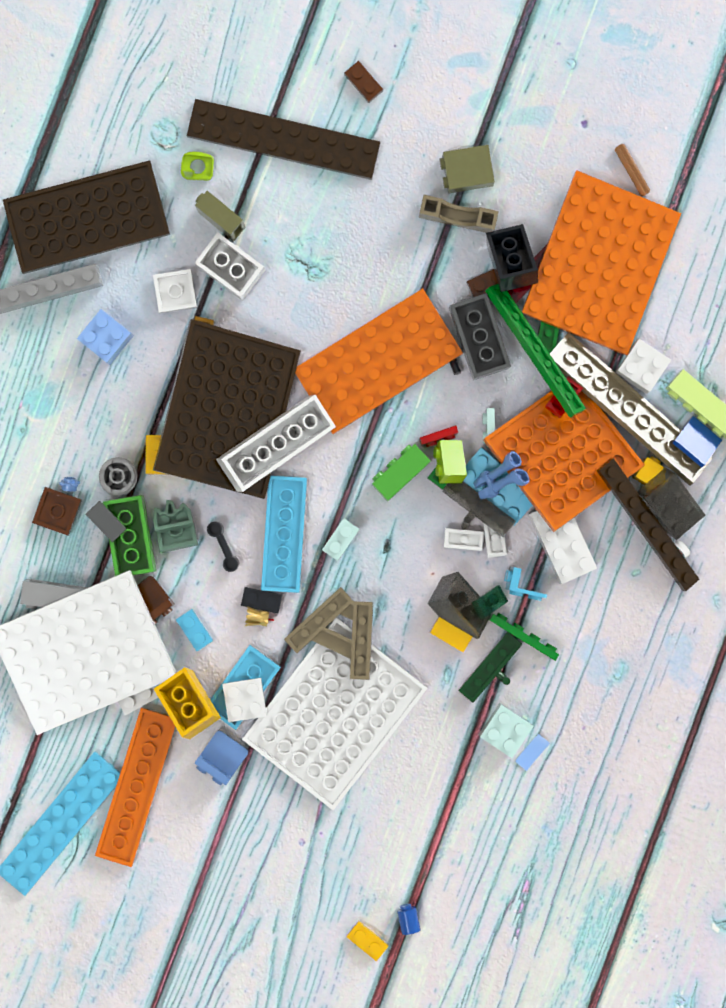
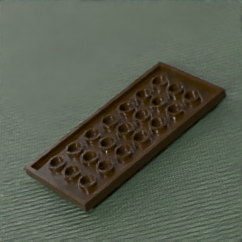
M150 160L3 199L22 274L170 235Z

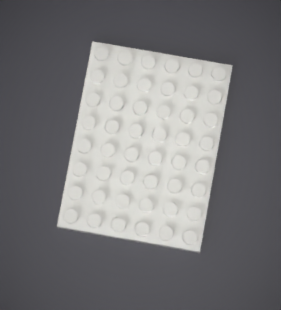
M130 570L0 625V656L37 735L161 684L176 673Z
M336 618L328 627V629L352 640V629L340 619ZM316 643L266 707L267 716L259 717L242 738L243 741L332 810L336 808L427 690L425 685L373 645H371L370 680L350 679L351 659Z

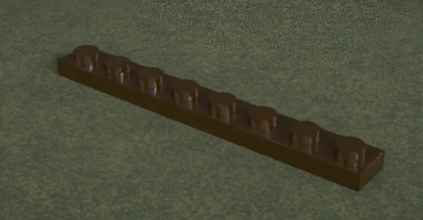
M610 458L596 471L681 590L687 591L700 579L614 458Z

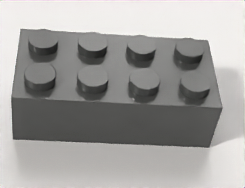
M487 293L450 305L449 311L473 381L509 369L511 364Z

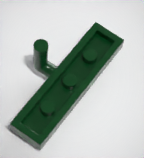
M506 632L458 691L474 703L495 677L505 685L510 684V679L501 672V669L522 646V643L509 632Z

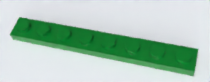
M498 284L489 287L485 291L565 412L570 418L582 413L586 407L508 291L501 292Z

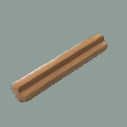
M625 144L618 145L615 148V152L640 196L647 195L650 192V188Z

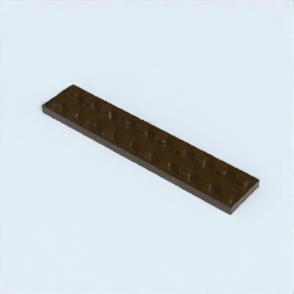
M195 99L186 135L188 138L369 180H372L380 147V141Z

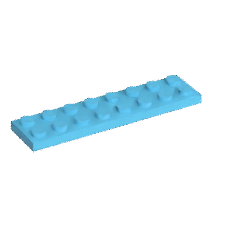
M95 751L0 865V876L26 896L117 786L121 772Z

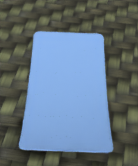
M538 734L519 755L516 762L527 771L550 743Z

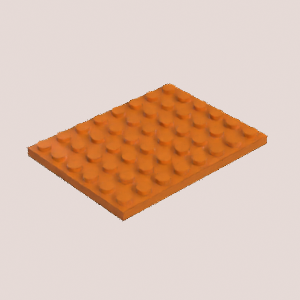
M576 170L539 264L538 283L531 285L521 311L522 314L623 355H628L681 213Z

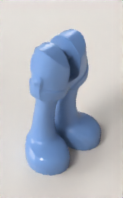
M511 451L508 453L499 467L491 472L484 471L474 481L475 488L488 485V487L478 492L480 499L494 498L502 488L512 483L520 486H525L529 483L527 472L523 469H515L522 463L520 456L516 452ZM515 469L504 478L496 481V478L503 473Z

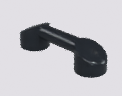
M211 522L207 526V533L211 537L217 538L225 556L223 568L228 572L236 571L239 567V560L236 556L232 555L223 536V525L219 522Z

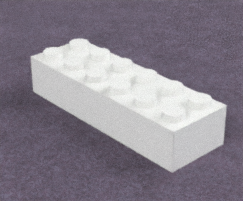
M310 395L216 460L236 491L243 492L336 426L317 396Z

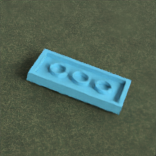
M481 447L466 464L467 476L463 482L478 495V492L488 487V485L475 488L474 481L484 471L491 472L499 467L501 463ZM503 473L502 475L496 478V481L504 478L509 473ZM515 483L502 488L496 497L483 499L513 526L533 506Z
M249 645L223 683L261 678L264 692L281 667ZM221 684L210 700L219 713L220 719L236 730L243 720L228 722L223 685Z

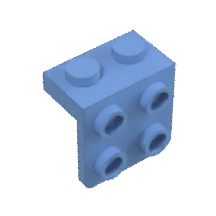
M219 730L194 764L197 765L196 768L203 774L209 773L213 776L212 780L226 786L248 755V749Z

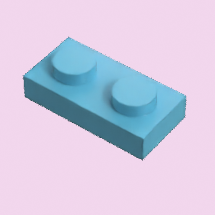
M193 609L176 619L196 651H199L213 641Z

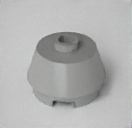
M122 457L111 458L100 468L99 482L107 493L116 496L124 495L134 488L137 482V471L129 460Z

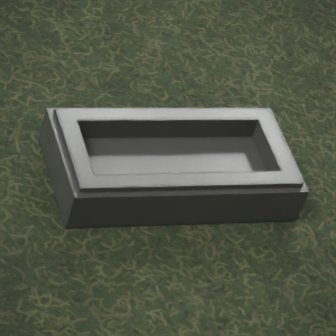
M98 501L85 514L111 542H114L127 529L101 501Z

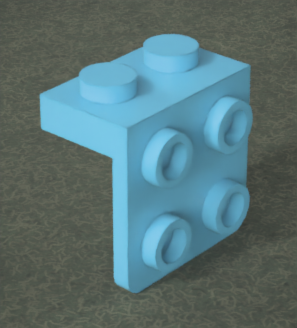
M510 567L509 570H506L504 581L507 582L505 589L510 590L509 594L523 597V593L528 594L529 599L542 601V598H547V594L518 588L522 569Z

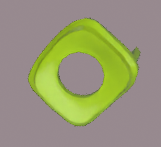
M187 152L183 155L181 163L183 178L203 181L212 179L214 170L213 156L202 152ZM199 159L204 162L205 169L202 173L196 174L193 169H190V165L194 160Z

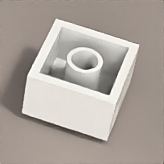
M638 339L615 373L647 394L652 390L671 359L641 339Z

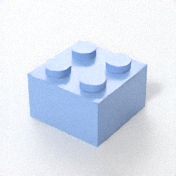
M100 309L77 339L111 365L134 335Z

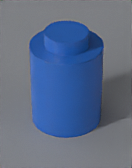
M411 904L401 905L400 909L397 910L402 935H410L421 931L416 907L411 906Z

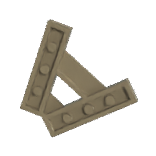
M340 587L284 640L296 653H299L307 644L314 641L351 659L350 679L370 680L373 602L353 601L343 588ZM339 615L353 620L352 640L326 627Z

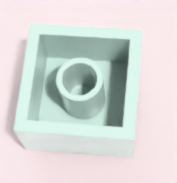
M499 703L478 735L513 758L534 726Z

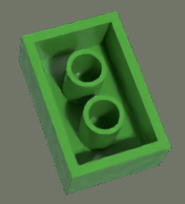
M416 444L412 447L408 445L400 453L402 456L398 460L396 458L391 460L386 467L388 469L384 473L380 471L372 478L374 481L372 486L387 502L431 462Z

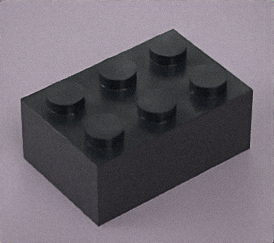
M523 224L486 233L487 249L501 292L538 283V269Z

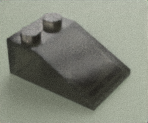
M459 572L443 576L427 603L440 618L475 639L480 638L493 612Z

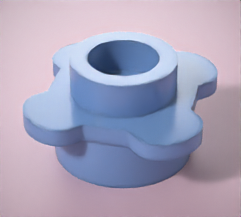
M65 477L59 482L63 491L70 492L77 491L78 484H80V481L74 477Z

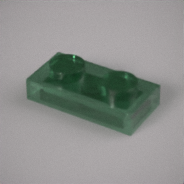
M497 585L471 603L480 619H483L506 604L508 600L500 585Z

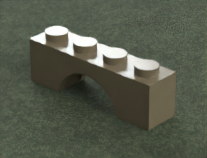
M423 195L419 218L487 233L495 230L499 211L482 207H462L446 202L442 198Z

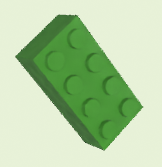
M139 495L104 501L103 504L127 528L114 542H111L109 539L115 576L128 570L131 571L132 575L156 572L144 496Z

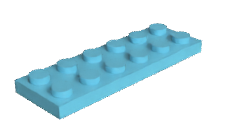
M270 476L267 493L262 591L300 593L307 478Z

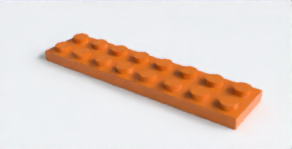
M141 707L95 853L96 857L129 867L133 866L176 728L169 715Z

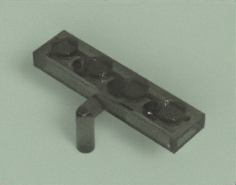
M465 482L448 483L443 488L442 492L469 511L462 522V530H468L471 521L477 517L500 536L504 537L516 522L487 499H480L478 492Z

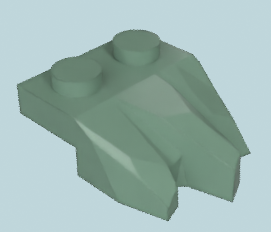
M166 500L164 512H161L159 508H154L153 522L160 553L198 545L191 510L184 503L180 505L179 509H175L173 501Z

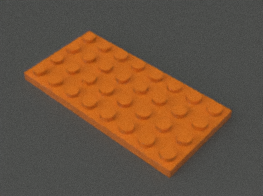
M422 288L297 366L295 374L308 395L317 396L336 426L331 430L332 434H335L458 358L463 352Z

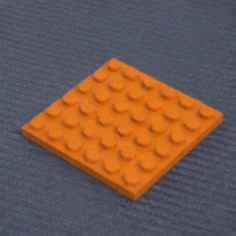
M550 391L483 440L501 464L505 456L511 451L516 452L520 456L522 463L515 469L526 471L529 476V483L525 486H518L553 532L611 491L596 471L610 458H614L627 478L645 466L602 409L582 391L578 397L586 409L576 416L570 418L565 412L559 419L546 409V404L554 395Z

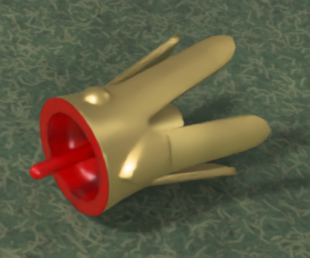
M247 606V612L253 615H246L248 620L245 621V626L262 625L267 627L268 620L274 621V619L268 618L269 612L258 611Z

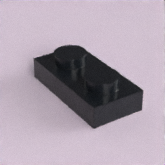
M245 587L241 606L278 614L282 595Z

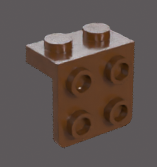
M148 576L137 585L154 624L158 623L156 620L161 615L165 617L173 611L171 607L175 603L153 576Z

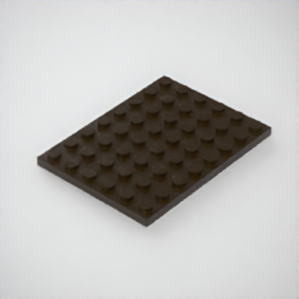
M190 319L153 471L237 492L216 459L286 412L301 350ZM271 472L245 491L238 493L265 499Z

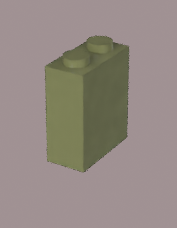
M489 145L443 152L442 158L439 160L441 170H445L446 177H443L444 189H448V194L494 186L495 181Z
M206 191L205 194L201 193L197 197L195 207L198 213L234 242L246 228L243 219L209 191Z

